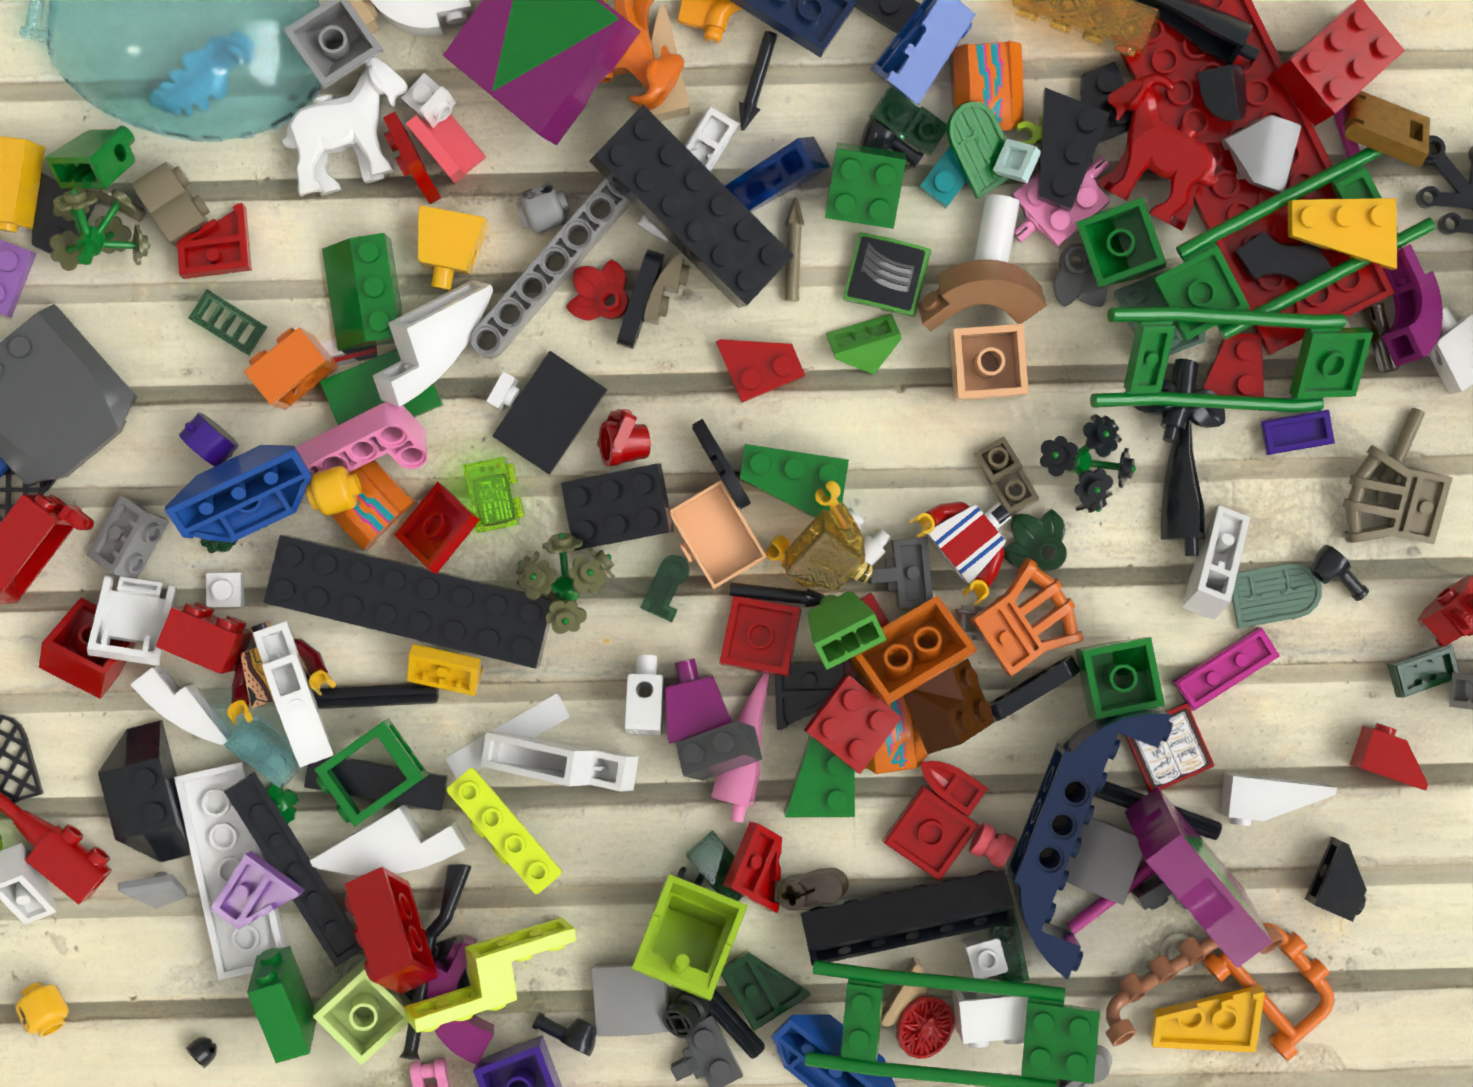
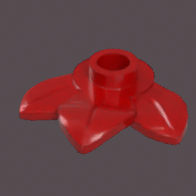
M611 259L605 264L602 271L591 266L576 268L573 273V283L579 294L566 305L568 311L575 317L585 321H592L600 316L610 320L623 316L629 304V297L624 290L627 276L622 266ZM615 296V303L612 306H606L607 299Z

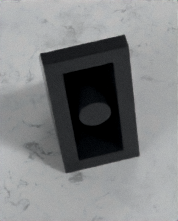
M1331 837L1305 900L1353 922L1355 916L1359 915L1364 909L1366 903L1364 895L1367 889L1349 844Z

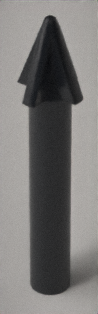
M764 31L744 102H739L741 131L747 128L761 110L757 108V103L777 39V34L771 31Z
M731 582L729 596L804 604L806 608L820 605V601L825 595L808 588L807 591Z

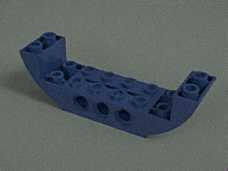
M1159 708L1095 719L1079 729L1063 745L1056 744L1008 867V872L1014 882V892L1020 915L1036 947L1047 962L1065 979H1069L1071 971L1076 972L1079 969L1083 952L1080 951L1081 946L1071 931L1050 924L1056 909L1053 899L1057 890L1062 891L1066 885L1069 871L1065 870L1069 858H1075L1080 849L1082 838H1079L1078 835L1082 825H1088L1093 816L1095 806L1091 805L1095 792L1100 793L1105 785L1107 773L1103 771L1108 758L1113 760L1119 749L1120 740L1116 739L1118 733L1159 748L1161 741L1166 742L1173 727V723L1169 721L1171 715ZM1078 782L1077 789L1073 793L1065 794V788L1068 784ZM1065 815V820L1062 824L1052 825L1055 817ZM1045 848H1053L1052 853L1048 857H1039Z

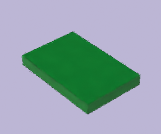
M397 349L319 381L338 425L385 403L380 399L373 375L401 361ZM433 383L403 406L415 418L444 405Z

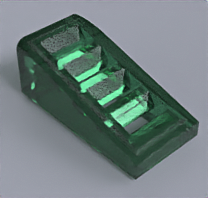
M206 289L188 318L250 356L267 329V326ZM213 301L218 304V307L209 321L206 322L202 317ZM224 309L231 313L219 330L214 325ZM236 317L242 319V322L232 337L227 335L226 332ZM248 324L254 326L255 328L245 344L240 343L238 340Z

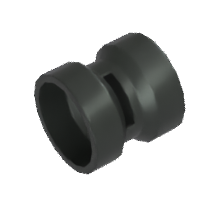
M682 991L676 998L675 1004H672L664 1013V1025L673 1035L679 1038L690 1037L698 1028V1023L702 1022L710 1011L709 1002L706 999Z

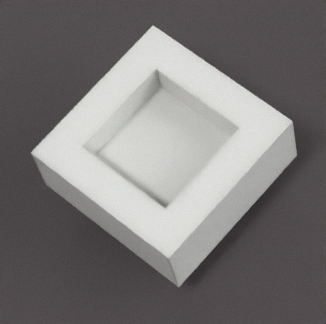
M503 371L486 402L501 411L505 405L510 407L520 391L516 387L519 381Z
M244 572L206 573V606L244 607Z

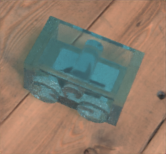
M256 714L253 715V720L249 723L244 718L224 744L226 748L279 788L288 784L300 769L289 740Z

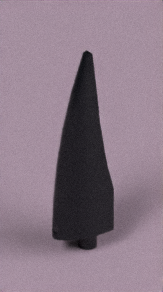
M1130 0L1184 36L1199 50L1229 65L1234 63L1238 55L1254 62L1261 50L1246 42L1253 24L1224 11L1192 0Z
M1188 419L1185 430L1179 432L1176 443H1172L1168 458L1161 508V540H1184L1185 556H1199V540L1205 539V509L1194 460L1192 422Z

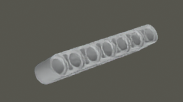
M607 178L602 181L474 329L471 335V345L479 355L488 359L501 355L632 204L621 192L614 188V185ZM600 203H605L611 208L609 215L603 219H597L592 215L594 206ZM583 229L588 233L585 243L574 245L569 241L570 235L574 230ZM554 255H560L565 258L564 267L560 271H550L547 268L549 258ZM532 281L542 283V292L535 298L525 296L524 292L526 285ZM509 307H516L520 312L519 319L513 324H505L502 320L504 310ZM493 333L496 335L497 344L491 350H482L480 347L481 337L484 334Z

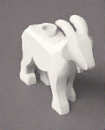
M373 57L359 66H364L366 69L362 72L356 87L349 96L333 99L331 95L317 97L312 100L313 105L299 109L291 121H289L287 137L282 139V143L285 147L292 150L297 149L299 160L296 166L300 196L313 192H320V195L324 196L342 191L339 183L329 176L326 169L329 153H338L351 147L355 150L362 179L366 184L385 179L384 174L395 171L391 161L383 155L377 137L380 119V96L386 95L389 104L394 107L396 98L406 93L408 86L403 78L378 58Z

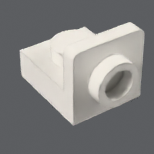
M425 73L401 97L408 107L433 128L451 114L452 108L456 104L448 90L443 86L440 87Z
M973 935L961 939L969 971L973 978L984 979L1008 971L999 938L995 937L978 942Z

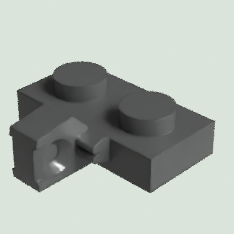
M928 538L891 540L893 559L885 560V568L868 570L869 584L887 582L888 591L896 590L898 609L918 607L933 598Z
M710 1013L702 1022L698 1023V1028L690 1037L685 1038L688 1047L682 1050L685 1057L672 1063L670 1068L676 1081L694 1074L696 1079L704 1076L709 1087H724L743 1077V1072L716 1019Z

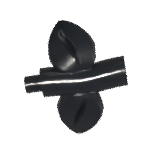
M1182 358L1175 360L1172 382L1164 379L1161 392L1215 394L1212 390L1196 389L1199 364L1193 360ZM1159 405L1133 406L1149 415H1163L1160 424L1165 429L1162 440L1168 443H1176L1178 433L1185 430L1188 419L1195 425L1204 428L1219 427L1225 423V409Z

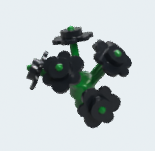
M1097 414L1090 417L1093 423L1088 422L1083 426V433L1087 437L1086 444L1079 449L1076 444L1067 442V439L1063 436L1056 437L1054 441L1046 440L1041 445L1043 456L1040 458V464L1048 468V472L1052 476L1059 477L1065 470L1078 475L1079 484L1075 486L1074 492L1079 496L1082 504L1075 507L1076 511L1087 509L1088 513L1100 512L1107 505L1105 499L1113 495L1111 491H1107L1112 487L1113 479L1110 475L1106 474L1104 469L1118 470L1119 488H1123L1125 481L1132 479L1136 471L1135 459L1130 458L1129 448H1125L1124 452H1122L1120 463L1092 460L1089 453L1091 449H1095L1097 455L1104 458L1110 455L1111 451L1113 452L1118 448L1117 442L1120 443L1122 441V438L1117 434L1119 427L1115 420L1110 419L1106 415L1102 418ZM1090 467L1097 468L1096 470H1094V472L1089 470Z

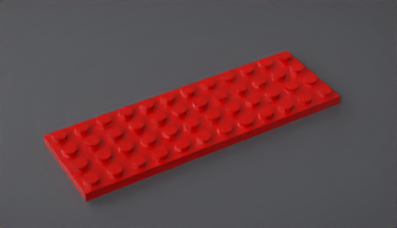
M1094 0L1096 6L1104 2L1108 3L1114 14L1115 9L1118 10L1121 18L1136 13L1140 14L1149 33H1147L1138 16L1117 23L1121 30H1123L1122 25L1135 20L1139 24L1142 34L1133 37L1127 36L1129 41L1132 40L1129 43L1124 41L1119 32L1118 36L1115 29L1108 28L1132 79L1135 80L1153 73L1168 77L1173 83V92L1157 85L1153 89L1161 120L1175 129L1182 124L1199 133L1195 140L1206 145L1216 159L1214 176L1219 178L1218 182L1212 186L1199 184L1194 194V206L1206 231L1279 194L1249 184L1246 179L1238 180L1235 175L1237 167L1229 149L1225 150L1222 145L1221 139L1236 133L1247 126L1250 121L1267 115H1273L1301 125L1285 190L1333 166L1312 122L1271 74L1282 64V61L1252 0H1192L1253 24L1246 42L1261 50L1254 62L1238 55L1233 63L1235 65H1242L1247 102L1244 118L1231 121L1214 116L1205 106L1200 92L1197 73L1229 64L1199 50L1184 36L1130 0ZM1107 5L1097 6L1098 10L1104 9L1110 19V23H1106V26L1114 24V19ZM1101 12L1100 14L1103 20H1106L1107 18L1105 17L1103 12ZM1135 23L1127 25L1128 28H1134L1132 33L1139 31ZM1330 182L1297 200L1337 199ZM1288 205L1215 242L1250 306V311L1292 290L1296 286L1290 280L1275 275L1263 276L1252 281L1233 252L1264 231L1274 241L1283 245L1300 246L1306 244L1305 242L1288 237ZM1318 247L1332 268L1352 258L1350 255L1332 249L1327 250ZM1370 263L1278 313L1344 314L1345 317H1348L1395 294L1383 267ZM1253 326L1256 333H1259L1262 338V345L1267 355H1271L1303 339L1305 330L1308 329Z

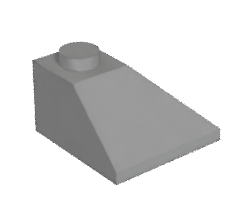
M329 0L283 29L324 89L383 52L382 47L349 0Z

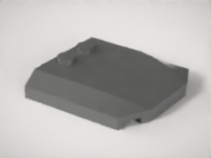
M55 304L37 312L0 342V457L27 486L71 475L123 431L127 422L125 419L131 405L137 399L135 393Z

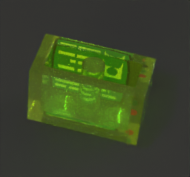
M499 457L462 465L471 509L480 519L475 526L476 533L482 534L520 526V518L525 517L522 498H515L513 484L518 483L514 463L508 464L506 457Z

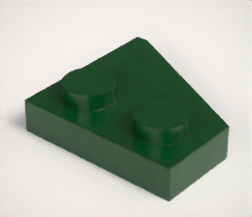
M748 951L725 964L721 973L722 978L754 1031L811 996L808 990Z

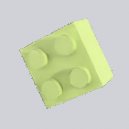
M366 957L315 1003L313 1018L361 1066L408 1023L404 1006L412 1004V1001L404 993L399 994L372 982L368 978L364 968V962L367 961Z

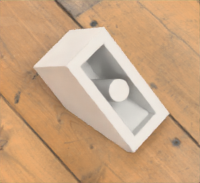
M22 843L0 851V900L26 925L56 913L57 906L46 878L25 861L31 852Z

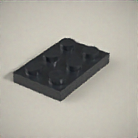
M661 463L561 483L570 534L575 539L583 541V546L575 548L574 551L674 532Z

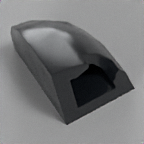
M1230 64L1197 72L1203 101L1214 116L1226 121L1243 119L1246 112L1247 97L1242 65Z

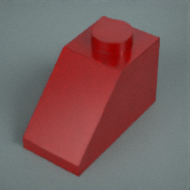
M1376 723L1375 729L1362 726L1349 765L1426 791L1428 782L1408 741L1395 736L1397 729Z

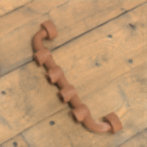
M1263 923L1272 943L1261 950L1260 953L1267 954L1279 947L1285 938L1276 926L1268 928ZM1210 936L1199 943L1195 937L1187 938L1177 947L1181 953L1170 961L1166 955H1161L1148 964L1151 973L1140 979L1136 973H1133L1119 982L1122 991L1109 1001L1106 1008V1020L1110 1028L1105 1034L1114 1047L1127 1042L1137 1033L1129 1019L1121 1020V1009L1130 1002L1133 1003L1140 1000L1149 990L1157 985L1167 983L1184 968L1199 963L1208 953L1218 948L1219 946Z

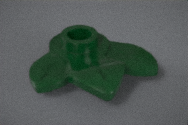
M1052 509L1044 514L1041 521L1028 514L1013 515L1011 526L1016 542L1004 548V558L1018 568L1027 558H1031L1037 563L1039 568L1046 571L1060 568L1067 557V550L1062 542L1066 528L1060 515ZM1046 547H1053L1056 554L1053 559L1047 560L1043 557L1042 553Z

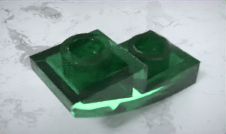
M892 87L887 88L869 115L870 118L884 126L897 137L927 155L932 154L947 131L946 123L923 106H916Z

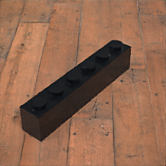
M986 870L976 876L962 879L954 877L945 880L943 883L929 886L917 885L910 890L897 893L884 892L876 897L864 900L851 899L841 905L827 908L822 906L815 907L808 912L801 913L811 965L813 966L815 960L834 962L1015 923V905L1005 871Z

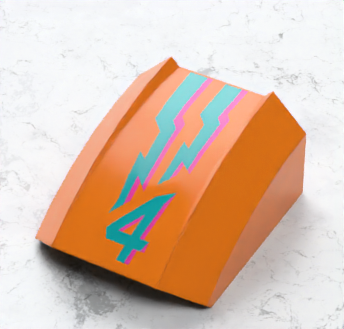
M1007 41L965 44L955 47L949 56L953 110L966 102H981L994 113L1002 131L1012 130L1018 123L1023 122V62L1021 43Z
M376 460L349 472L350 475L357 474L362 488V494L357 495L356 506L353 509L331 515L363 551H368L392 524L417 503Z
M902 696L887 705L902 717L865 767L875 774L918 768L928 756L906 701Z

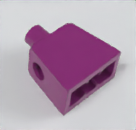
M695 658L675 662L679 682L665 686L669 744L732 723L714 676L699 677Z

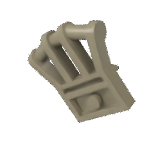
M1371 445L1366 451L1369 454L1357 472L1350 476L1349 484L1352 485L1348 498H1344L1342 507L1346 509L1348 530L1345 531V541L1354 543L1393 536L1434 544L1453 478L1444 474L1405 467L1377 447ZM1380 462L1402 475L1400 484L1370 479V476ZM1366 488L1397 494L1394 507L1363 502ZM1360 512L1390 517V522L1388 525L1362 529Z

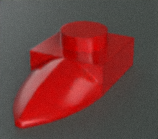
M924 761L921 763L923 775L932 790L943 800L969 817L988 788L959 767L957 768L951 764L940 761Z

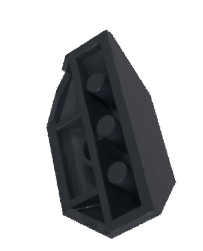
M159 720L129 728L98 771L115 840L159 862L191 855L174 779L177 775L163 721Z

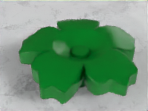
M272 784L267 792L287 824L295 820L297 809L292 805L299 802L297 793L289 789L283 793L281 784Z

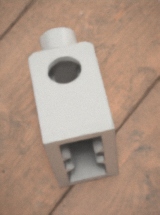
M1445 306L1443 307L1441 332L1429 356L1449 394L1462 392L1473 384V313L1456 320Z
M637 655L636 674H628L625 731L627 734L662 736L663 675H657V656ZM647 686L651 688V696L647 698L639 697L642 687Z

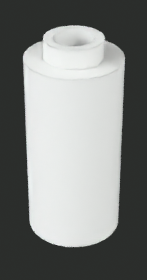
M986 195L974 260H999L1009 263L1020 204L1018 199L1004 195Z

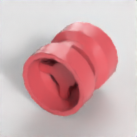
M983 822L971 841L969 853L977 857L985 855L989 859L990 864L1000 869L1011 855L1016 839L1007 833L996 834L995 828L992 825Z

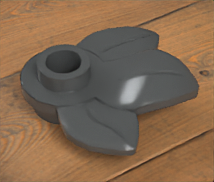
M1069 245L1060 255L1059 265L1061 271L1054 280V291L1057 300L1063 307H1066L1078 297L1088 305L1102 307L1106 300L1107 287H1098L1084 245ZM1072 256L1081 258L1082 264L1079 268L1071 265L1070 259Z

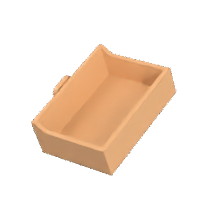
M722 480L670 510L671 518L685 540L684 543L680 544L681 549L690 563L697 560L713 589L767 558Z

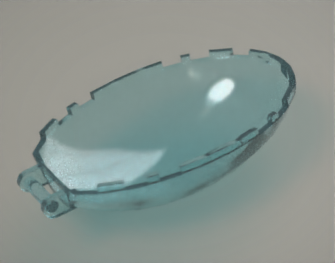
M30 0L25 26H21L19 33L23 38L46 43L49 58L63 79L86 101L115 119L117 118L136 128L171 138L197 142H222L225 139L252 138L254 134L272 128L275 130L291 121L296 112L315 99L322 89L317 78L283 31V29L320 6L318 0H48L45 30L40 29L45 0Z

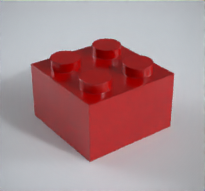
M195 602L194 605L185 603L184 606L171 607L155 647L223 674L235 671L236 664L241 659V653L245 652L248 648L252 633L249 629L245 628L247 623L238 618L228 615L226 618L213 615L214 609L198 602Z

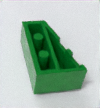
M745 444L740 480L817 520L820 519L819 515L823 516L820 513L824 511L828 513L827 518L831 527L839 528V526H834V524L839 525V520L829 506L820 505L815 499V494L819 488H822L825 494L831 497V493L826 488V483L828 481H835L840 487V496L837 500L842 508L849 460ZM821 520V522L829 525L827 520Z
M809 735L784 809L785 818L855 817V771Z

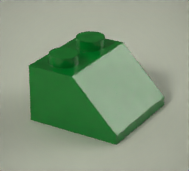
M1143 197L1076 222L1099 288L1134 280L1166 268V260Z

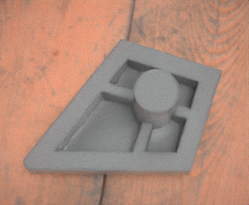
M158 872L151 878L118 883L119 892L154 908L179 901L187 896L186 889L172 874L169 875L167 872Z

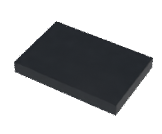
M549 351L492 437L551 475L608 390L552 351Z

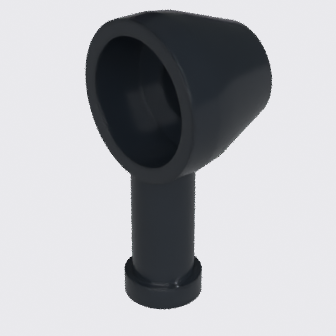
M870 118L866 123L860 140L861 146L884 150L891 149L892 151L905 153L906 161L910 163L909 165L913 168L916 167L924 155L921 151L913 149L874 119Z
M1324 545L1318 551L1310 568L1315 578L1324 584L1339 579L1352 594L1351 596L1355 601L1362 600L1369 593V589L1362 585L1351 573L1349 561L1338 550L1330 545Z
M540 1012L532 1026L533 1029H539L587 1056H591L594 1050L597 1035L596 1027L580 1018H577L566 1028L545 1017V1014Z

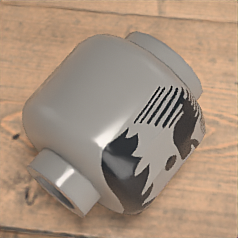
M545 183L522 192L520 196L521 202L516 203L525 229L531 227L535 233H542L563 225L565 222L564 212L570 210L563 190L556 192L554 186L550 183Z

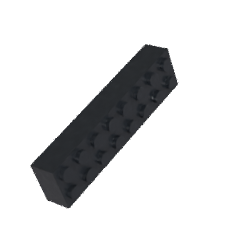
M280 535L263 603L536 669L541 663L550 626L545 617L550 612L551 602L556 599L540 596L536 600H531L526 596V592L440 571L435 574L427 568L291 535Z

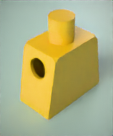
M419 205L418 262L424 267L434 268L431 288L451 291L454 272L466 275L471 274L489 225L485 217Z

